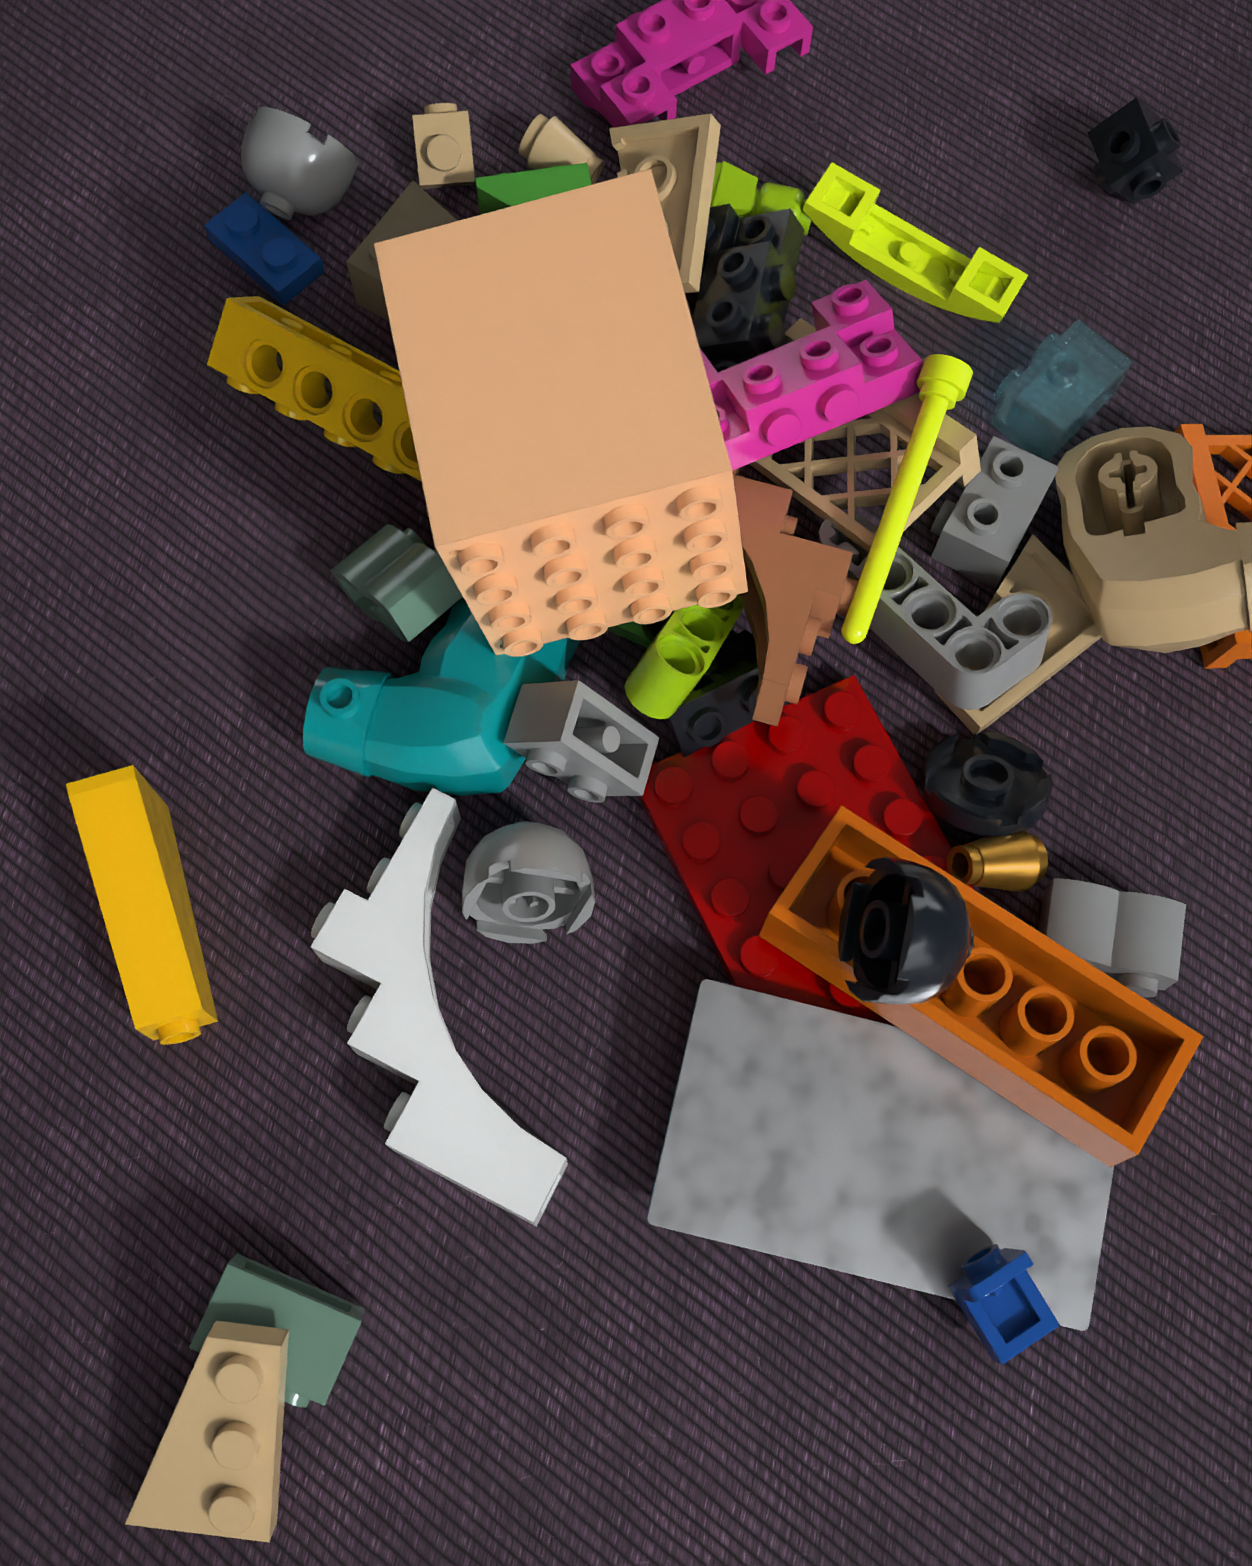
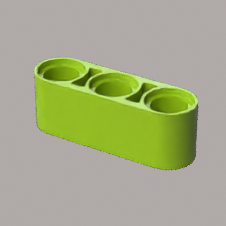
M737 594L731 602L719 607L703 608L699 605H694L672 611L626 680L625 692L631 704L641 713L651 718L666 719L672 716L708 670L744 608L742 598Z

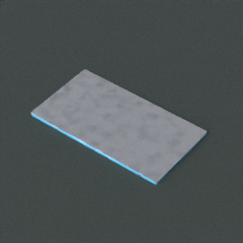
M705 979L700 983L647 1213V1221L654 1226L954 1300L956 1299L947 1285L965 1274L961 1264L968 1257L993 1244H997L1000 1250L1003 1248L1026 1250L1034 1263L1027 1269V1272L1060 1326L1085 1331L1088 1329L1114 1166L1108 1167L898 1027Z

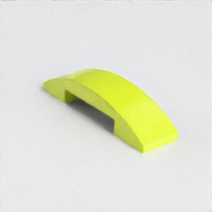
M831 162L806 200L803 210L833 243L879 278L926 303L962 316L989 322H1001L1028 274L981 247H978L972 259L968 258L876 205L880 189Z

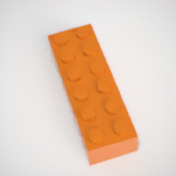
M843 806L840 807L770 910L759 934L760 937L1108 1167L1139 1155L1204 1037ZM891 857L913 861L930 867L952 882L965 901L974 935L971 954L952 985L937 997L926 1002L916 1004L865 1002L850 992L845 980H857L853 973V959L849 962L840 961L839 959L840 917L846 895L852 883L866 884L870 875L876 870L865 867L873 859Z

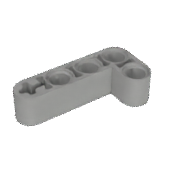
M857 513V522L874 533L877 527L870 520ZM826 519L819 530V543L853 552L847 578L859 581L869 553L834 528V524ZM898 547L869 628L947 702L957 708L972 710L988 705L1037 669L1043 659L1052 623V613L1045 601L1039 597L1027 593H1016L1002 598L976 617ZM964 667H972V668H976V669H978V670H970V669H966V668H964Z

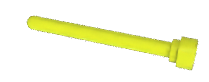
M932 354L924 360L917 380V386L920 389L919 398L923 403L842 626V637L850 644L862 642L867 635L946 411L953 409L957 401L965 398L973 370L968 364L955 357Z

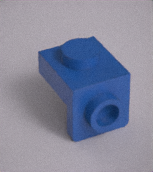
M997 1244L985 1247L968 1257L961 1264L965 1274L947 1286L993 1362L1003 1365L1059 1327L1060 1324L1027 1272V1269L1034 1263L1026 1250L1010 1248L1000 1250Z

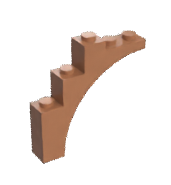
M738 468L732 472L748 592L738 595L744 601V610L755 639L759 679L752 720L778 726L784 702L798 704L808 666L796 663L798 653L811 656L817 636L829 639L836 614L845 617L847 615L858 580L847 578L853 552L794 536L798 518L787 515L793 490L738 476Z

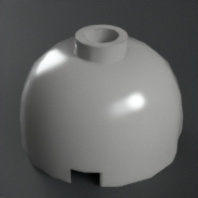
M263 106L259 107L250 119L241 145L242 170L248 183L263 195L260 205L272 214L287 220H291L294 212L306 216L327 213L340 203L347 192L359 162L351 151L329 134L325 143L308 133L310 123L284 111Z
M530 821L509 824L485 835L467 858L462 886V913L466 920L469 915L476 919L477 931L485 937L506 943L534 944L547 941V934L543 929H555L566 925L567 935L578 930L592 915L595 894L589 863L578 843L561 829Z

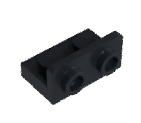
M747 630L723 642L706 673L676 712L669 718L662 719L671 728L678 751L682 753L683 757L704 747L713 746L719 743L723 737L755 721L752 718L759 681L756 644L754 636ZM785 701L783 706L790 704V702Z

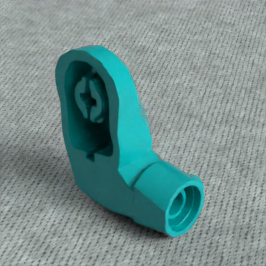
M462 597L452 606L446 625L431 640L422 656L419 672L394 678L390 672L337 667L324 668L314 683L306 709L303 727L305 754L369 778L371 775L412 790L430 792L434 788L444 794L459 796L500 793L509 787L526 759L503 744L522 684L564 681L570 659L576 652L580 640L565 638L545 643L539 651L526 656L495 655L465 599Z

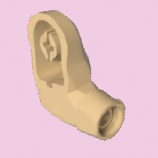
M1150 426L1120 428L1092 436L1065 453L1057 465L1059 469L1055 475L1057 494L1061 504L1063 544L1077 588L1090 610L1103 641L1111 646L1169 653L1203 646L1244 630H1249V633L1252 632V522L1236 523V530H1227L1207 523L1202 501L1193 484V447L1181 434Z

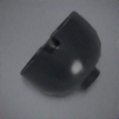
M891 857L873 859L865 867L876 870L870 875L866 884L852 883L846 895L840 917L839 959L844 962H849L853 959V973L857 980H845L850 992L865 1002L880 1004H916L926 1002L937 997L952 985L971 954L974 935L965 901L952 882L930 867L913 861Z

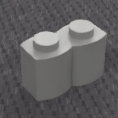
M1054 878L1043 892L1038 931L1141 997H1155L1158 990H1166L1178 981L1186 904L1151 894L1124 892L1095 883Z

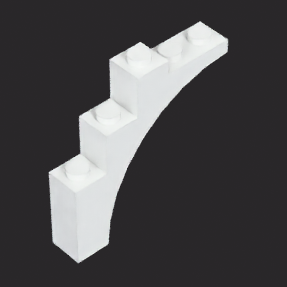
M432 788L423 805L416 802L407 812L399 831V836L403 840L392 859L384 857L374 869L367 886V892L371 894L369 899L366 900L344 889L336 904L332 902L327 903L314 922L311 937L315 940L311 948L322 962L377 989L373 998L365 995L355 1007L347 1025V1031L352 1033L347 1044L357 1055L417 1085L412 1095L402 1092L392 1106L384 1124V1129L391 1132L385 1144L394 1152L537 1227L568 1163L566 1157L520 1128L481 1089L457 1053L439 1010L430 962L431 908L441 863L461 817L456 800Z

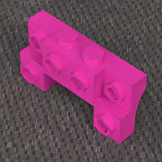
M662 0L641 12L631 14L624 21L616 24L615 42L571 64V89L586 107L598 111L614 128L642 124L656 116L661 121L676 119L677 98L675 95L739 62L741 47L766 75L775 68L777 51L791 45L800 57L809 53L813 26L790 0Z
M867 280L841 286L832 294L811 302L816 332L721 372L716 371L700 349L732 471L920 392L917 380L923 366L922 359L895 330L891 306Z

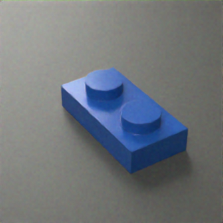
M246 192L204 224L208 239L282 306L325 272L321 258Z

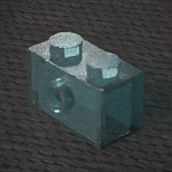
M1078 319L1061 336L1055 332L1051 333L1037 348L1031 359L1033 363L1024 372L1016 368L1002 381L994 394L999 403L990 424L1021 449L1049 461L1117 393L1133 361Z

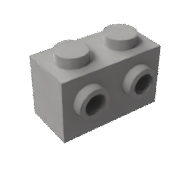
M993 436L983 456H979L981 471L965 487L956 482V486L964 489L957 504L948 499L945 500L930 532L939 536L931 556L932 559L996 589L1059 467Z
M573 680L522 684L503 744L527 758L525 764L533 771L557 777L568 784V792L574 797L588 802L601 803L605 801L606 796H643L659 737L581 681Z

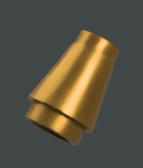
M1025 830L1008 836H988L961 846H955L951 849L947 858L948 873L966 885L1017 892L1026 891L1035 883L1041 881L1048 866L1047 851L1043 842L1038 836Z

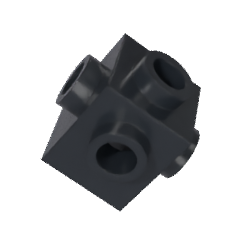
M1137 97L1087 132L1099 160V163L1094 166V172L1099 183L1107 193L1113 194L1117 192L1134 205L1142 199L1156 195L1165 187L1167 182L1184 172L1175 150L1181 147V141L1176 130L1167 118L1163 117L1161 119Z

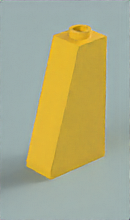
M134 765L67 783L69 800L135 1029L153 1041L159 1039L162 1045L177 1044L196 1038L201 1034V1026L218 1022L167 804Z

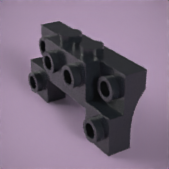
M730 204L710 207L701 273L702 281L692 323L699 348L717 372L774 350L784 344V323L789 300L795 294V273L805 232L791 208L739 218Z

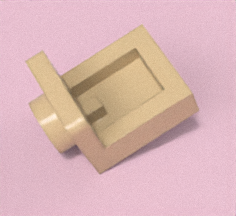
M437 103L425 106L424 114L412 115L420 187L428 189L476 185L468 111H457V105L453 103Z

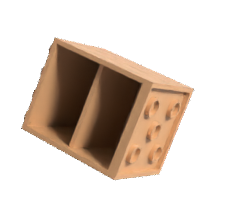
M651 169L374 243L435 548L495 655L526 656L539 651L545 643L565 638L573 640L593 639L605 633L608 627L631 621L638 624L656 623L667 618L672 611L694 605H699L703 608L719 607L731 602L737 594L748 592L732 467Z

